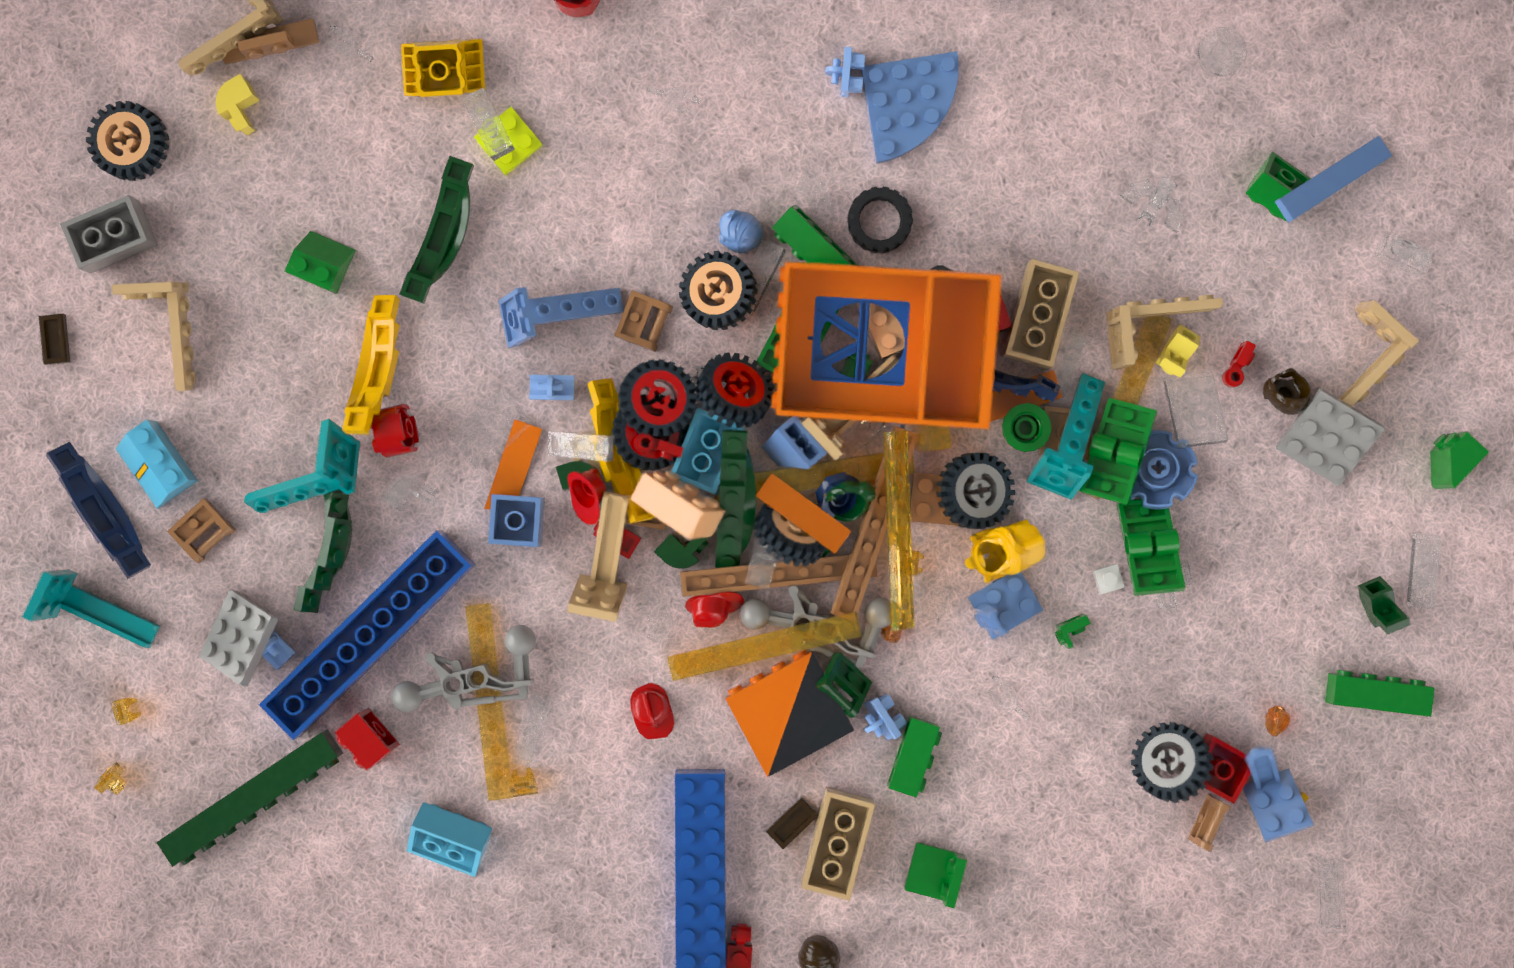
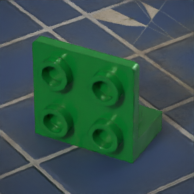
M917 842L904 889L942 900L946 907L955 909L967 859L964 854Z

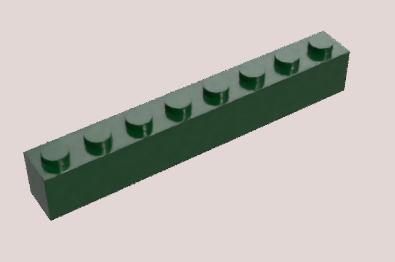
M327 729L156 843L172 867L180 862L184 866L196 858L194 853L202 849L205 852L216 845L215 839L222 835L225 839L237 831L235 826L240 822L246 825L258 817L255 812L261 808L267 811L278 803L276 798L282 794L288 797L297 791L298 787L296 785L303 780L307 784L318 777L317 771L325 767L328 770L339 763L338 757L344 753Z

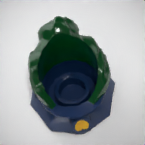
M845 472L827 476L815 492L818 507L837 521L850 522L860 518L869 509V502H872L876 497L875 488L869 481H861L859 483V479Z

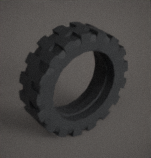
M878 186L872 187L869 190H864L854 199L847 217L848 231L853 241L860 245L862 249L871 251V253H888L904 243L910 234L913 224L911 206L909 207L908 200L902 197L897 190L894 189L893 191L885 186L882 188H878ZM873 201H887L899 212V229L888 239H872L861 228L860 214L863 208Z

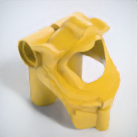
M1027 519L1004 527L989 528L974 533L969 537L973 543L971 557L965 559L964 565L968 569H976L984 576V582L990 583L991 580L1006 575L1018 574L1043 559L1045 556V541L1037 527L1031 525ZM989 553V557L983 558L982 555Z

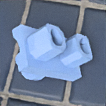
M845 47L843 67H840V59H833V66L825 68V74L832 76L831 84L837 85L839 77H842L841 97H849V93H862L863 77L851 76V69L864 70L865 54L852 52V47Z
M530 375L529 399L574 400L575 376Z
M273 630L262 656L276 670H279L296 652Z
M886 694L869 699L863 703L869 711V714L865 716L869 723L864 728L866 733L874 731L877 737L884 734L887 740L897 739L902 735L900 731L907 725V722L900 713L892 718L887 713V710L894 706L890 695Z

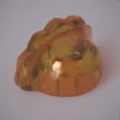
M895 617L889 626L881 629V636L884 637V640L892 643L899 642L902 631L901 617Z
M1276 705L1270 708L1265 716L1267 731L1275 737L1284 732L1290 723V715L1282 706Z

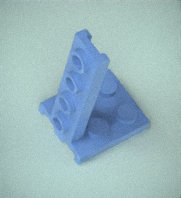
M521 287L516 288L498 301L508 348L518 347L535 337L534 325L624 312L620 288L529 299L527 288Z
M1021 572L1001 577L967 597L977 613L974 615L976 621L981 628L988 631L992 640L998 636L1005 635L1010 629L1043 611Z
M1259 747L1249 752L1250 755L1245 757L1253 781L1246 783L1243 790L1265 842L1313 827L1314 824L1290 769L1278 772L1271 748Z

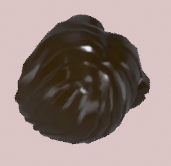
M1289 368L1269 378L1263 387L1264 399H1268L1277 410L1287 415H1295L1302 411L1312 395L1309 383L1293 368ZM1279 377H1281V378L1293 377L1294 379L1284 380V379H1280Z
M816 935L807 937L804 940L798 953V960L801 968H839L840 952L833 941L824 936Z

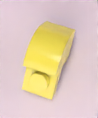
M238 74L225 82L218 90L216 109L220 116L226 120L229 119L237 132L241 131L248 136L255 131L243 110L258 102L259 98L248 80L241 74Z
M1179 324L1158 355L1156 364L1160 365L1167 374L1176 375L1181 378L1186 371L1187 361L1199 346L1200 336Z

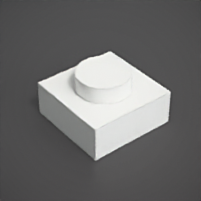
M1118 564L1093 570L1099 594L1124 588Z

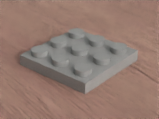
M1319 388L1277 443L1276 449L1337 486H1340L1382 434L1385 427L1324 389Z
M230 589L199 656L237 684L248 687L279 618L238 591Z

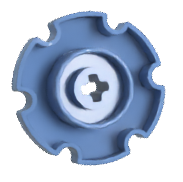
M1160 430L1151 432L1130 499H1142V507L1156 510L1170 508L1173 505L1172 499L1177 498L1183 501L1196 484L1198 475L1191 471V468L1195 467L1198 463L1195 453L1185 440L1182 439L1180 442L1173 441V434ZM1155 465L1158 466L1159 470H1162L1160 474H1156V470H1152Z

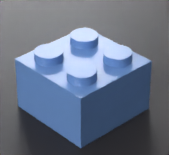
M492 494L488 544L541 547L545 498Z

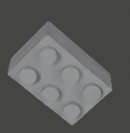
M129 195L60 223L78 269L90 274L158 246L140 201Z

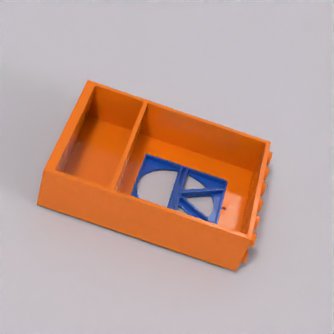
M785 262V266L780 267L779 282H784L783 292L780 291L778 293V308H782V317L777 318L776 333H781L780 342L777 341L775 344V358H779V366L774 368L773 383L778 384L777 391H774L772 394V408L776 409V415L989 429L1002 275ZM859 303L858 329L836 315L835 312L843 306ZM870 303L887 309L897 318L904 332L905 344L901 358L891 370L881 376L865 379ZM825 322L832 323L857 341L828 356H824L820 338ZM857 352L854 378L845 376L832 367V364Z

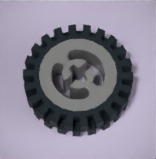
M980 452L965 453L953 458L952 463H947L944 466L947 470L941 471L939 475L943 479L942 481H937V486L941 487V492H936L937 497L942 499L938 504L941 508H945L943 514L951 517L950 521L952 523H958V526L968 529H986V527L995 526V522L1003 521L1002 515L1009 514L1010 510L1007 507L1014 504V500H1011L1010 496L1015 495L1016 490H1011L1010 485H1015L1014 479L1008 478L1012 473L1010 469H1004L1006 464L1003 461H997L998 457ZM988 487V491L976 492L974 494H964L963 490Z
M1163 722L1159 723L1160 727L1153 725L1150 727L1151 732L1147 733L1144 731L1141 734L1144 737L1142 741L1137 739L1135 744L1138 745V749L1132 750V755L1135 756V759H1131V765L1135 767L1132 772L1138 778L1136 780L1137 783L1147 793L1166 802L1179 803V800L1184 802L1190 800L1189 796L1196 797L1199 795L1197 792L1199 789L1204 790L1206 788V785H1204L1205 780L1210 781L1211 779L1208 772L1209 770L1213 771V765L1210 763V760H1213V756L1208 751L1210 750L1209 745L1204 742L1202 736L1183 724L1178 725L1175 722H1170L1168 725ZM1172 746H1180L1184 753L1180 755L1172 749H1169V752L1165 749ZM1164 770L1171 775H1174L1175 772L1179 776L1172 779H1164L1160 775V771Z

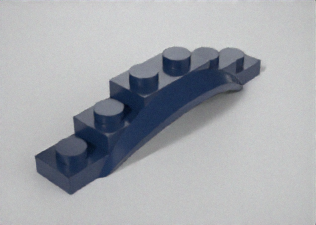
M994 369L992 391L999 393L1002 390H1009L1015 395L1027 397L1030 391L1033 390L1039 398L1053 402L1061 387L1039 374L1037 379L1023 378Z
M71 442L47 452L46 457L58 473L59 481L72 499L71 504L97 543H101L111 560L116 561L126 578L129 579L150 568L151 563L143 553L141 542L122 506L95 470L77 453Z

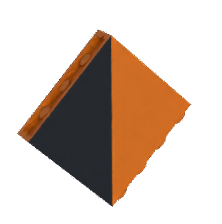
M805 649L792 656L794 660L787 664L784 661L771 667L772 672L765 676L761 672L749 679L750 684L744 687L741 684L736 685L728 690L729 695L725 698L767 778L854 731L843 708L826 692H822L816 687L817 682L823 677L824 673L812 651L806 652Z

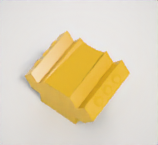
M482 38L401 44L404 96L429 97L485 91Z

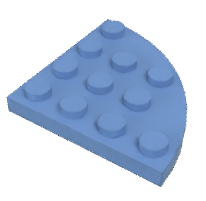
M957 51L868 65L864 67V70H861L876 164L905 155V153L913 150L928 139L941 124L953 101L957 87L959 68Z

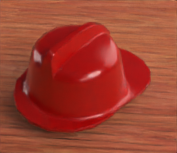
M591 469L581 474L571 472L567 479L573 509L584 523L593 525L600 518L599 503L603 499L606 486L597 469Z
M736 592L699 595L689 598L685 603V608L692 614L695 627L714 628L724 623L729 613L740 609L744 604V598Z
M648 683L636 688L630 699V707L639 733L648 740L668 737L673 730L674 715L665 690L654 683Z

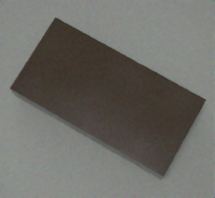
M66 314L39 316L43 364L71 363Z
M801 797L766 832L784 849L818 817V814Z

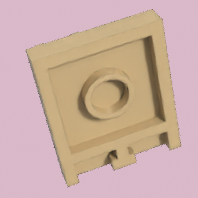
M247 0L252 7L255 6V11L180 59L179 66L182 71L190 76L198 75L204 72L206 66L212 62L225 58L226 53L230 50L239 48L238 41L249 39L253 35H259L271 23L277 26L284 20L271 0Z
M155 282L112 285V295H122V300L167 298L175 388L178 391L193 390L196 376L191 366V361L194 358L193 348L189 342L192 328L187 319L190 304L189 299L185 295V293L189 292V283Z
M1213 295L1198 296V300L1190 301L1189 297H1179L1170 303H1166L1165 299L1151 300V304L1142 305L1141 301L1127 302V305H1120L1119 308L1107 311L1106 317L1112 370L1123 369L1136 364L1135 360L1138 358V350L1133 342L1135 323L1131 321V318L1209 312L1222 307L1223 299H1214Z
M1375 300L1360 302L1354 310L1359 313L1357 318L1367 326L1371 324L1377 330L1375 334L1382 341H1389L1391 345L1339 398L1350 406H1353L1357 401H1363L1370 393L1368 389L1374 383H1380L1387 376L1386 371L1392 365L1396 366L1405 357L1403 353L1408 348H1413L1419 342L1413 334Z
M892 354L866 379L885 374L897 364L899 359ZM805 417L801 424L836 460L843 454L845 449L843 444L845 441L840 435L857 420Z
M605 491L591 576L579 575L568 604L567 612L617 622L628 585L627 583L617 582L616 577L630 496Z

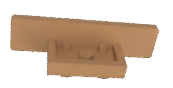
M307 19L268 28L259 35H253L249 39L238 41L239 48H234L227 52L223 62L225 64H232L249 59H260L266 55L281 54L288 50L318 44L319 38L315 21Z

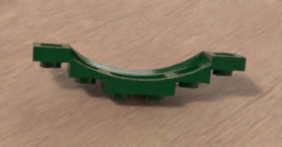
M449 155L441 177V188L428 231L410 271H407L399 295L425 304L431 285L445 274L455 260L463 243L469 221L470 191L468 182L474 168L472 163Z
M722 429L719 507L724 509L725 513L717 527L715 568L740 565V555L748 546L754 528L756 485L753 464L749 449L747 448V430Z
M340 489L323 495L325 502L323 542L310 577L304 586H298L294 605L295 611L318 613L322 591H330L333 578L342 569L349 553L352 539V520L348 508L349 495L343 494Z

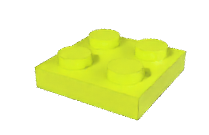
M509 107L474 136L475 140L505 176L543 146L512 107Z

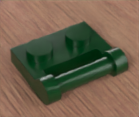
M841 652L833 654L823 677L819 679L816 687L832 697L844 709V713L848 717L853 718L859 713L872 685V681ZM833 681L852 698L851 702L832 685Z

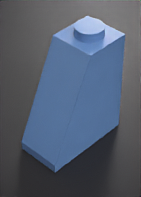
M793 416L781 425L762 448L777 466L809 469L825 456L827 452L796 416Z

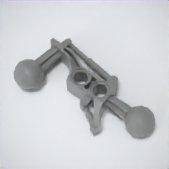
M796 585L789 586L788 588L789 594L794 601L793 614L770 610L768 605L759 599L746 601L740 609V620L747 628L758 630L766 624L790 628L794 647H802L828 657L833 656L835 652L804 641L803 637L831 641L846 653L858 655L857 660L845 656L858 668L863 667L866 657H875L873 649L880 631L893 622L896 614L894 605L888 599L879 597L871 600L865 607L864 614L868 624L858 645L848 641L841 632L839 617L817 613V603L811 602L806 598L807 596ZM800 601L805 602L809 606L808 611L804 610ZM804 617L809 619L810 625L807 628L800 629L797 627L798 619ZM825 622H830L834 625V629L831 633H823L820 630L821 625Z
M516 625L510 628L505 635V646L514 655L515 680H506L492 673L488 663L463 669L460 660H449L446 657L438 656L436 653L431 652L426 655L425 660L435 668L440 680L421 686L411 681L399 683L392 692L394 706L399 711L405 713L413 712L419 708L422 700L444 695V698L448 700L454 709L490 704L496 701L525 700L528 697L527 685L535 682L534 678H530L528 655L535 646L536 638L534 632L525 625ZM445 664L452 665L453 671L450 668H448ZM475 671L483 673L484 682L482 684L474 681L473 675ZM452 677L460 681L459 690L451 688L450 679ZM482 688L500 691L519 688V694L462 698V694Z

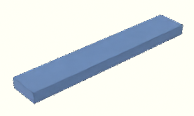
M1377 136L1278 199L1275 203L1289 223L1390 158L1392 154L1381 137Z

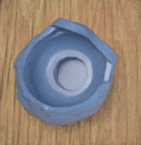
M729 210L720 218L719 241L730 251L740 254L748 253L761 243L764 233L763 227L752 214L739 210Z

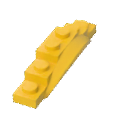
M374 295L371 309L367 314L354 383L344 411L345 419L342 431L346 434L369 435L373 415H379L383 396L389 397L399 355V351L395 349L400 325L395 322L400 299L396 295Z
M613 378L592 380L588 383L594 407L590 409V414L596 430L592 440L605 483H612L614 493L630 496L627 509L630 524L650 520L655 516L631 500L642 477L640 469L632 467L630 463H626L623 457L618 455L616 445H613V421L620 410L618 406V393Z

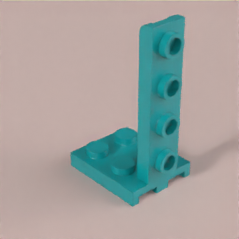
M1082 373L1058 450L1054 451L1046 448L1030 471L1027 483L1070 500L1073 499L1093 470V466L1082 462L1104 389V381Z
M331 419L321 421L315 472L246 494L244 503L256 512L266 513L270 510L305 501L308 498L324 495L338 489L345 494L354 493L360 441L342 431V428Z
M70 569L43 571L22 615V618L29 621L57 618L60 610L63 609L144 648L151 647L160 628V625L73 585L78 573Z

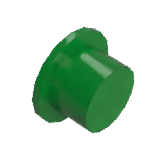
M1030 403L1018 404L1011 408L1004 416L1002 423L1003 436L1006 442L1015 450L1022 452L1036 451L1043 447L1050 437V418L1046 411L1038 405Z

